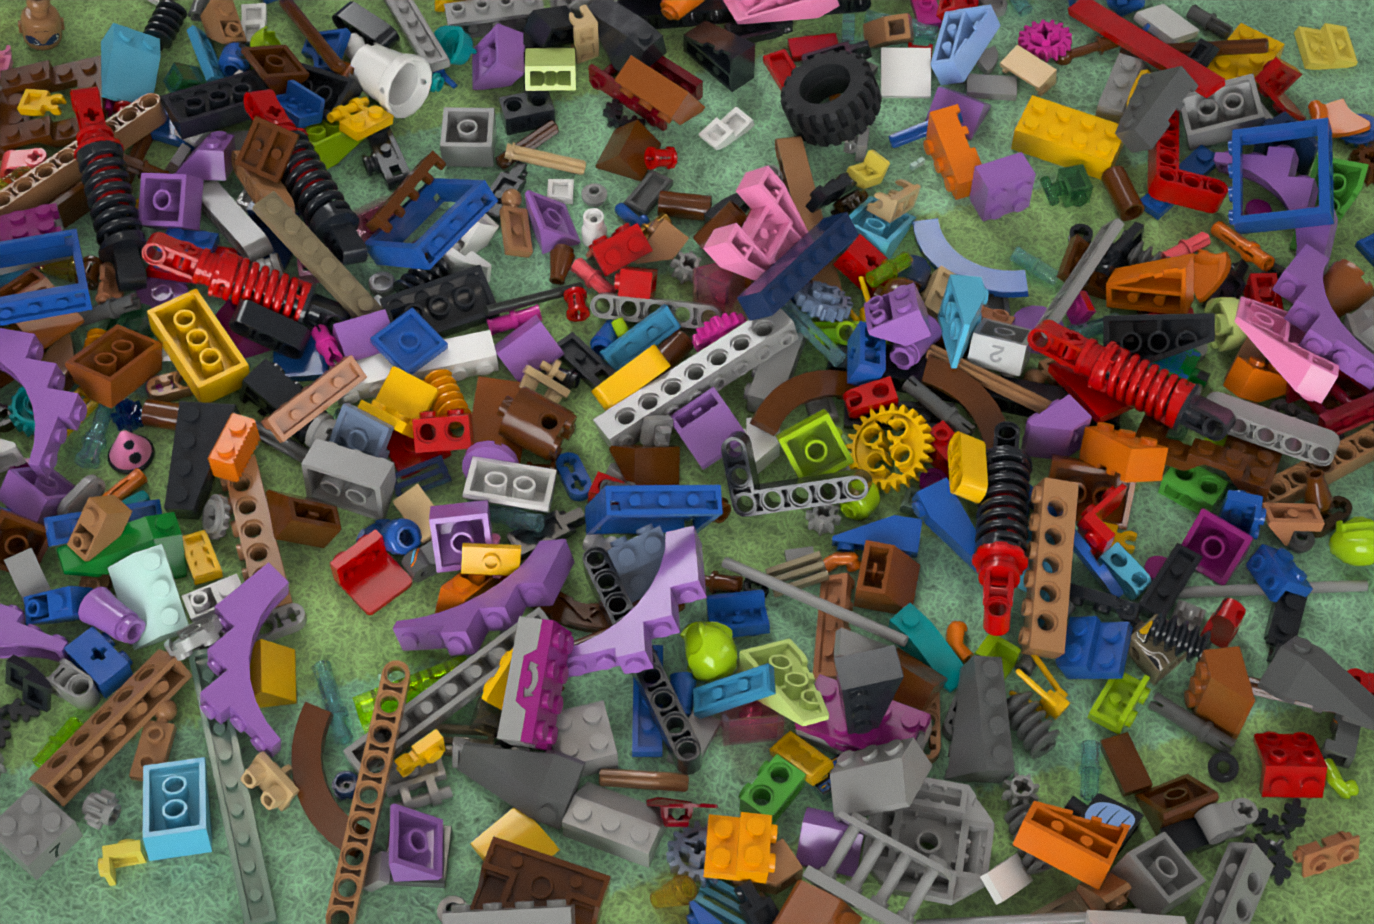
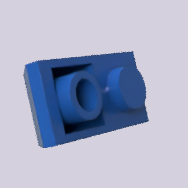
M66 586L23 597L26 626L28 624L44 625L80 620L78 616L80 604L93 588Z

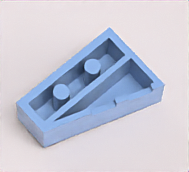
M991 4L945 11L930 64L940 85L964 82L1001 25Z

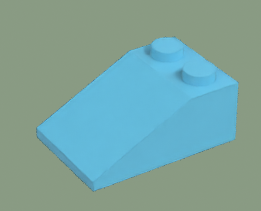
M116 23L111 25L101 41L102 97L116 102L123 100L132 103L145 94L154 93L161 57L159 38Z
M870 196L849 217L858 234L865 237L883 255L890 259L916 217L905 213L889 223L866 211L869 203L879 200Z
M954 274L949 276L937 319L941 327L951 368H957L972 339L976 326L981 322L982 306L986 305L988 301V289L985 288L982 277Z
M205 757L143 766V841L149 861L212 852V825Z

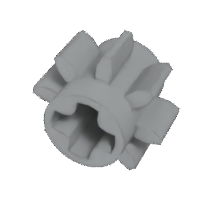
M679 251L676 259H672L670 267L675 268L671 276L676 277L681 284L689 280L692 284L695 283L697 276H701L704 270L702 267H699L702 258H698L693 254V251L685 254Z
M838 505L812 507V510H806L805 519L809 520L808 530L814 529L818 532L819 536L827 532L834 534V525L838 526L841 522V516L837 515Z
M1014 772L1012 782L1007 779L1004 780L1002 787L1006 791L1003 792L1001 800H1008L1011 805L1010 810L1021 804H1033L1034 801H1038L1039 797L1035 793L1038 792L1040 785L1033 783L1030 779L1031 774L1024 776Z
M102 789L100 794L93 792L87 796L82 806V813L85 814L84 819L88 821V825L101 830L103 824L112 826L117 821L121 813V805L118 804L119 799L115 798V793Z

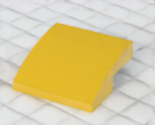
M514 807L470 843L483 861L493 836L550 856L555 855L560 850L535 820Z

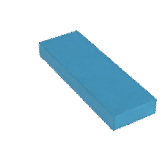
M192 25L186 31L206 81L211 82L225 78V75L218 67L219 60L210 38L206 36V33Z
M664 304L603 349L600 354L617 372L655 344L657 346L680 329L681 325L668 306Z
M767 663L693 688L694 716L702 719L776 694L774 666Z

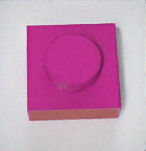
M1080 291L1066 314L1073 328H1082L1096 313V310L1087 292Z

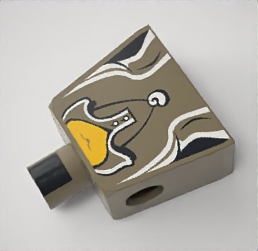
M1155 614L1146 623L1138 618L1137 623L1129 622L1133 630L1128 654L1141 671L1150 677L1149 681L1153 685H1156L1186 659L1187 653L1184 652L1180 657H1175V647L1165 652L1164 641L1157 647L1153 646V636L1144 642L1158 614Z

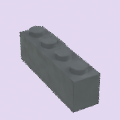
M974 655L960 669L955 702L957 708L952 722L953 736L952 743L949 745L948 769L945 771L944 781L1002 783L1015 772L1002 657Z

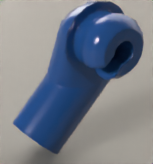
M619 203L615 206V213L624 222L629 223L630 226L638 223L641 228L642 224L650 222L646 215L643 214L638 217L624 203Z

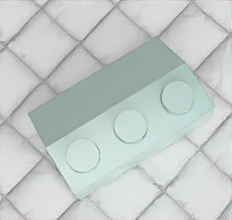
M162 544L133 553L108 567L117 599L137 613L138 617L145 622V630L141 634L140 639L132 644L134 650L178 636L176 632L189 625Z

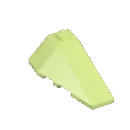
M790 638L740 651L736 674L767 663L774 666L776 694L757 701L801 726L829 719V713L820 691L816 690L814 685V675L808 670L807 657Z

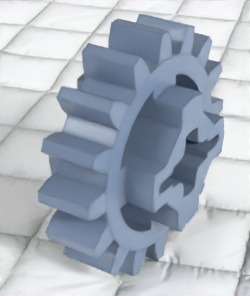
M813 281L812 284L808 282L794 296L795 305L802 307V312H806L812 318L818 317L822 321L834 323L836 319L839 322H843V319H848L853 307V303L850 302L852 298L845 296L846 292L841 291L835 285L830 286L820 281Z
M695 821L694 828L690 829L689 826L683 827L684 832L682 834L674 831V841H668L669 852H666L667 863H670V872L677 873L679 882L688 878L690 887H693L696 881H700L702 888L706 887L707 880L717 884L718 879L703 877L707 824L705 827H700L699 821Z

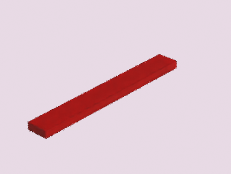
M1079 0L1068 8V15L1160 71L1182 66L1198 84L1195 92L1206 99L1225 86V78L1094 0Z

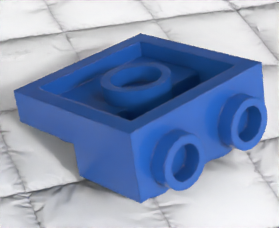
M1097 616L1070 617L1066 630L1065 654L1055 659L1057 667L1060 668L1067 679H1123L1133 627L1129 622H1101Z

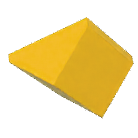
M263 639L255 642L250 662V681L259 708L297 704L295 649Z

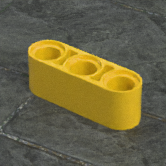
M654 344L595 387L591 393L603 409L607 411L643 388L671 367V365Z
M957 431L952 436L948 445L950 492L974 503H980L988 488L985 442Z

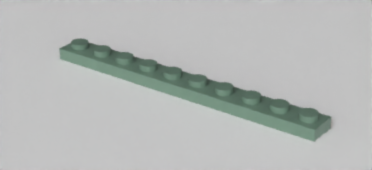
M208 648L196 650L189 656L199 709L201 705L200 692L219 677L207 665ZM200 709L244 924H278L249 788L241 781L245 769L236 728L231 724L230 718L220 724L215 718L210 720Z

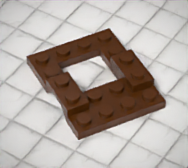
M101 55L57 66H52L50 61L46 60L1 71L0 161H2L3 154L6 151L16 150L19 146L38 142L59 148L77 140L76 135L79 132V126L76 117L53 122L50 116L33 119V116L21 115L17 107L26 89L48 90L52 93L74 87L79 89L97 86L106 120V98L102 97Z
M1144 415L1135 437H1151L1158 440L1157 444L1168 447L1165 465L1186 471L1204 464L1225 471L1238 489L1267 498L1283 453L1231 435L1227 436L1224 446L1198 438L1194 439L1191 446L1178 440L1166 438L1170 427L1156 421L1154 416L1148 417Z
M493 836L481 867L478 888L470 910L483 909V903L502 902V908H515V902L534 901L535 907L547 906V900L566 899V905L575 904L576 924H598L602 914L601 908L612 877Z

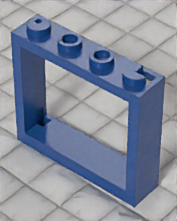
M1328 118L1232 130V140H1228L1229 155L1232 156V163L1228 164L1229 178L1232 179V186L1228 187L1229 201L1233 202V210H1229L1228 218L1229 224L1234 225L1237 233L1249 234L1334 224L1332 128ZM1318 136L1319 207L1243 215L1242 146Z
M434 178L430 185L424 184L417 191L420 194L417 201L409 199L402 206L406 211L402 218L393 214L387 220L393 226L390 233H386L379 228L365 242L367 252L376 265L430 270L498 202L486 181ZM436 194L440 197L437 201L433 198ZM443 202H456L415 243H403ZM425 253L430 257L428 260L425 258Z
M77 229L0 241V268L74 256L79 282L0 297V326L93 310Z
M721 485L605 486L585 506L586 535L637 534L636 530L651 523L654 528L660 526L663 534H666L669 531L685 528L684 521H690L691 519L698 533L723 514Z

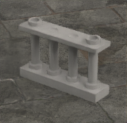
M840 811L838 817L848 825V828L825 867L821 866L818 871L808 865L802 876L812 885L841 898L849 906L881 924H914L916 919L913 917L937 875L952 881L954 876L946 868L948 863L934 854L927 858L868 826L870 821L856 812H853L850 816ZM859 832L874 841L850 881L847 880L843 885L836 881L837 875L835 873ZM886 846L900 855L877 895H872L871 899H868L861 895L863 892L861 887ZM912 860L925 867L926 870L903 910H898L897 914L887 909L889 907L887 902Z

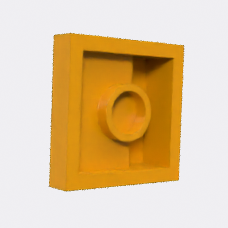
M741 812L740 817L709 814L703 877L745 882L751 880V882L766 884L768 872L774 873L776 854L770 853V843L776 844L778 825L772 824V815Z

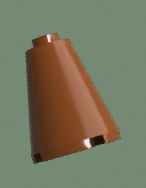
M1346 259L1334 262L1323 276L1325 294L1338 318L1346 315V313L1357 310L1374 297L1373 285L1370 281L1365 283L1361 277L1365 273L1354 263Z

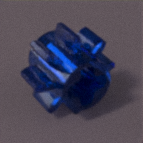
M125 398V400H122L115 406L116 412L110 414L118 431L124 429L133 433L139 427H144L142 424L143 408L140 400L134 402Z

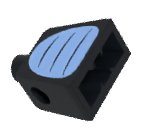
M1097 793L1089 805L1072 796L1064 807L1065 809L1073 810L1074 816L1091 819L1092 816L1102 818V823L1120 827L1121 823L1131 825L1116 857L1137 831L1144 817L1142 813L1101 793Z

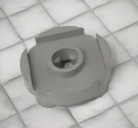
M216 614L212 615V621L210 622L207 617L201 618L176 632L179 638L174 642L169 638L164 643V646L170 656H175L177 661H181L193 654L194 651L192 649L201 644L207 647L221 638L218 633L221 632L223 626Z

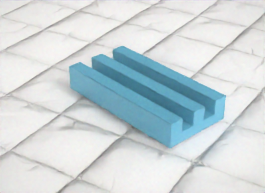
M718 879L717 884L707 880L706 887L702 888L701 886L699 888V892L694 896L693 900L706 911L729 924H746L744 920L704 899V896L707 895L741 914L738 908L740 904L710 888L712 886L739 901L734 892V887Z

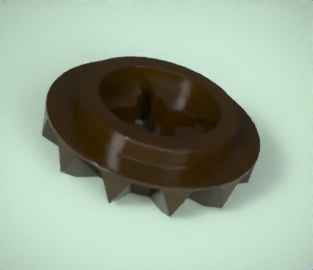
M856 189L835 201L829 211L832 216L849 212L865 202L869 195L866 190L860 191Z

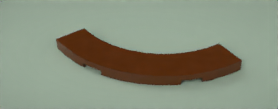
M928 356L922 384L932 387L959 402L979 430L982 441L985 442L986 450L992 448L994 428L998 423L1005 421L997 403L984 387L969 374L958 367L951 368L950 364L943 360Z
M818 370L803 373L783 382L761 402L750 424L774 436L787 415L798 406L821 400L825 397H837V399L843 400L842 396L846 391L859 386L847 383L846 371Z
M561 591L553 605L531 607L534 610L540 607L549 620H554L560 625L571 629L594 633L609 627L599 604L578 602ZM641 599L634 601L632 603L633 607H635ZM684 603L678 604L679 612L685 609ZM616 609L613 612H621L623 609Z
M305 702L298 717L292 743L291 764L293 768L294 785L300 790L297 795L309 820L330 843L341 850L349 816L333 798L325 770L323 769V752L326 736L334 715L327 710ZM358 823L354 825V832L359 835L366 834L369 831L368 828ZM352 851L348 855L358 859L361 852Z

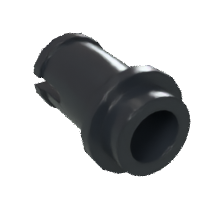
M559 367V370L566 374L564 380L561 381L556 377L552 379L569 390L572 388L576 389L580 383V373H577L576 369L567 370Z

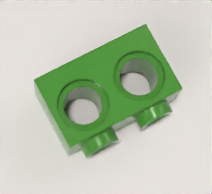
M1200 466L1186 471L1170 467L1161 481L1158 493L1196 514H1199L1202 508L1213 513L1224 497L1229 482L1218 474L1211 473Z
M778 754L770 762L766 760L757 772L758 777L752 784L748 782L738 796L740 798L739 811L772 815V824L778 821L803 790L806 781V774ZM775 777H783L784 779H786V781L783 783H776L772 779ZM764 799L768 804L760 806L754 803V801Z

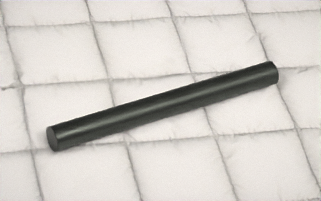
M581 282L486 305L484 306V313L486 316H491L562 298L567 289L572 287L583 288Z

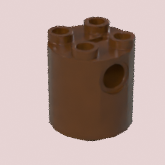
M526 386L517 393L514 399L506 396L497 412V415L503 418L498 434L546 461L556 462L563 450L561 448L563 440H569L576 429L574 424L577 416L574 412Z

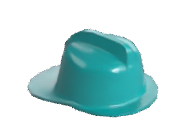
M445 25L435 30L434 35L449 58L450 64L463 65L468 61L471 54H477V50L473 48L472 37L465 33L462 27Z

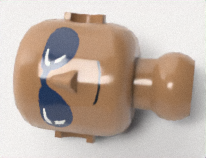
M26 0L27 6L22 10L20 20H18L19 33H22L25 43L35 50L45 51L53 49L62 40V30H65L63 17H60L58 10L50 4V0Z

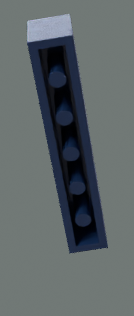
M847 212L823 218L737 297L749 321L773 316L859 235Z

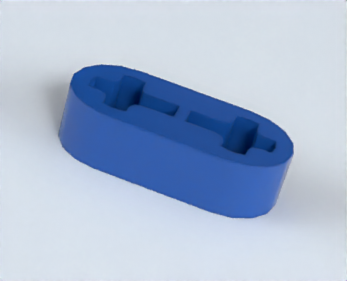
M572 452L559 455L556 460V470L570 499L578 502L587 500L592 483L581 459ZM565 463L573 465V473H570L567 466L564 467ZM574 481H578L579 485L584 487V490L579 491L578 488H575Z

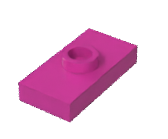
M910 0L918 31L941 28L942 21L936 16L938 10L937 0Z

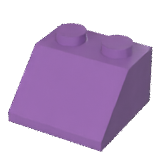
M497 23L474 47L477 50V54H472L473 90L511 86L524 75L525 45L523 44V33Z
M224 131L212 132L185 158L175 174H188L204 180L226 181L233 170L231 153L236 150L235 135L227 134Z
M31 467L8 469L0 488V501L11 512L44 524V518L57 516L59 503L75 485L54 469H51L48 478L38 477Z
M488 500L430 506L429 523L437 573L461 570L462 543L493 544Z

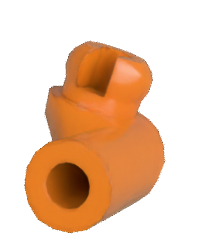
M835 552L823 559L828 573L843 565H846V569L849 572H854L860 569L861 562L858 559L859 555L855 552Z
M953 621L947 627L946 642L961 662L965 664L974 655L963 643L964 632H967L968 628L963 621Z

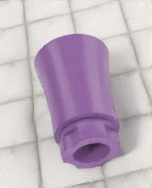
M928 315L932 336L908 346L894 343L893 349L890 352V359L898 368L908 370L912 365L919 362L932 344L940 340L942 335L941 327L930 315Z
M106 587L93 589L84 597L80 604L78 616L83 623L100 629L118 641L129 643L130 645L136 643L145 630V622L138 617L137 613L126 607Z

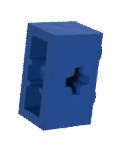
M862 321L858 323L847 341V383L857 386L879 380L886 371V340L869 335L867 324Z
M92 626L64 647V650L69 660L78 669L89 675L93 679L98 691L107 698L133 675L130 667L133 662L123 650L119 653L115 650V643L107 633L103 632L100 634Z

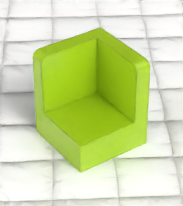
M988 634L976 650L975 655L1002 657L1005 681L1018 662L1021 650L1000 636Z

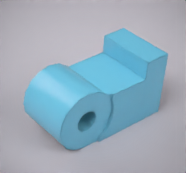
M1118 542L1102 554L1097 561L1100 565L1104 563L1123 589L1124 595L1130 600L1136 599L1152 583L1149 574Z

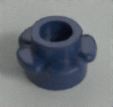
M351 771L339 772L331 785L332 790L335 791L334 795L341 800L346 798L353 799L358 776ZM346 784L350 785L349 788H344Z

